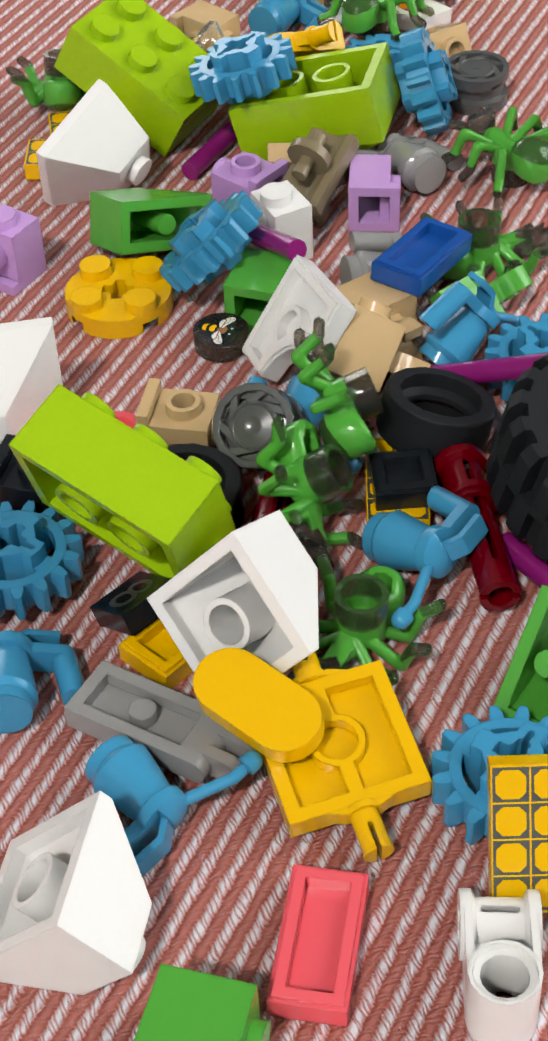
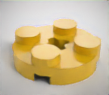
M104 255L85 257L79 263L80 271L71 277L65 287L68 318L72 323H74V319L81 322L83 332L104 339H125L144 333L143 324L152 322L157 317L159 326L170 316L174 304L172 286L160 275L159 268L163 265V261L155 256H142L137 259H109Z

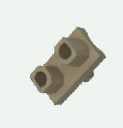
M312 127L307 137L293 139L287 150L288 157L292 163L282 181L288 180L312 204L313 223H325L332 210L329 204L336 187L338 188L346 184L349 180L350 162L360 146L356 135L335 136L320 128Z

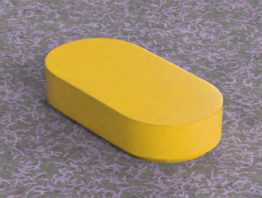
M223 648L207 655L197 666L193 676V689L201 710L210 719L268 759L282 763L296 762L312 754L320 745L324 735V721L321 707L315 696L254 654L240 648Z

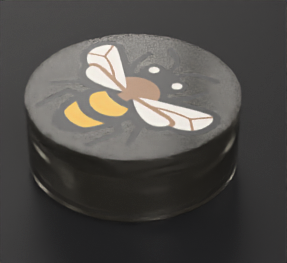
M214 313L201 318L193 328L195 351L200 357L211 362L223 363L238 359L244 355L242 347L249 337L247 322L240 316L231 313Z

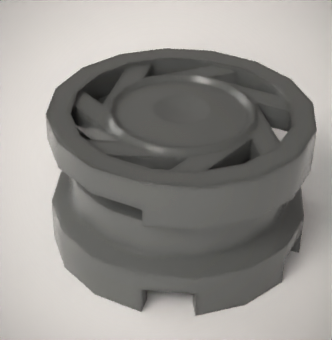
M482 50L462 51L449 57L458 93V99L449 102V104L454 105V112L462 115L478 116V110L488 109V113L493 114L500 111L506 105L508 87L504 81L508 78L510 65L504 57Z
M244 383L230 390L218 403L213 416V437L218 450L231 457L236 465L256 471H266L256 464L255 459L258 453L271 440L273 435L272 421L277 419L281 428L301 418L306 420L307 418L301 404L291 394L263 383ZM229 407L225 420L223 421L227 408Z

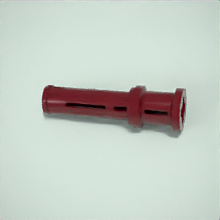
M460 443L451 445L443 449L433 461L438 485L479 507L480 514L489 531L474 550L467 555L479 591L481 605L490 611L507 610L520 601L522 588L516 579L506 549V543L495 516L497 509L490 495L492 487H490L485 476L487 459L483 451L473 444ZM464 460L468 462L470 467L469 469H465L463 464Z

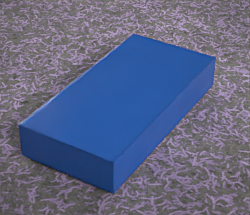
M424 217L372 262L370 279L420 297L470 251L473 234L435 219Z

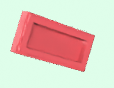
M293 864L266 999L267 1016L348 1027L369 893V874Z

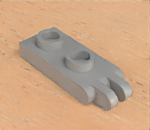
M104 660L64 706L67 726L103 742L117 735H126L134 743L143 744L147 747L159 767L196 783L203 782L207 775L219 778L230 773L240 764L238 759L245 752L255 750L205 715L197 699Z

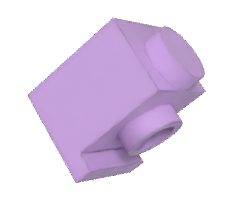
M245 151L235 155L232 159L221 157L216 161L211 171L212 197L219 203L221 200L226 201L235 192L239 194L242 190L250 197L251 191L260 189L265 184L281 182L289 168V161L281 158L275 163H271L256 154Z
M355 154L350 162L348 231L399 232L401 175H391V155Z
M0 204V291L16 296L47 271L39 217L14 209L11 206Z

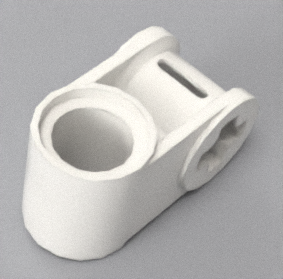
M458 888L457 950L458 961H462L464 1019L467 1030L476 1041H530L536 1032L544 974L542 964V904L539 890L527 889L523 897L474 896L471 888ZM502 992L510 994L514 997L502 998L497 997L492 993Z

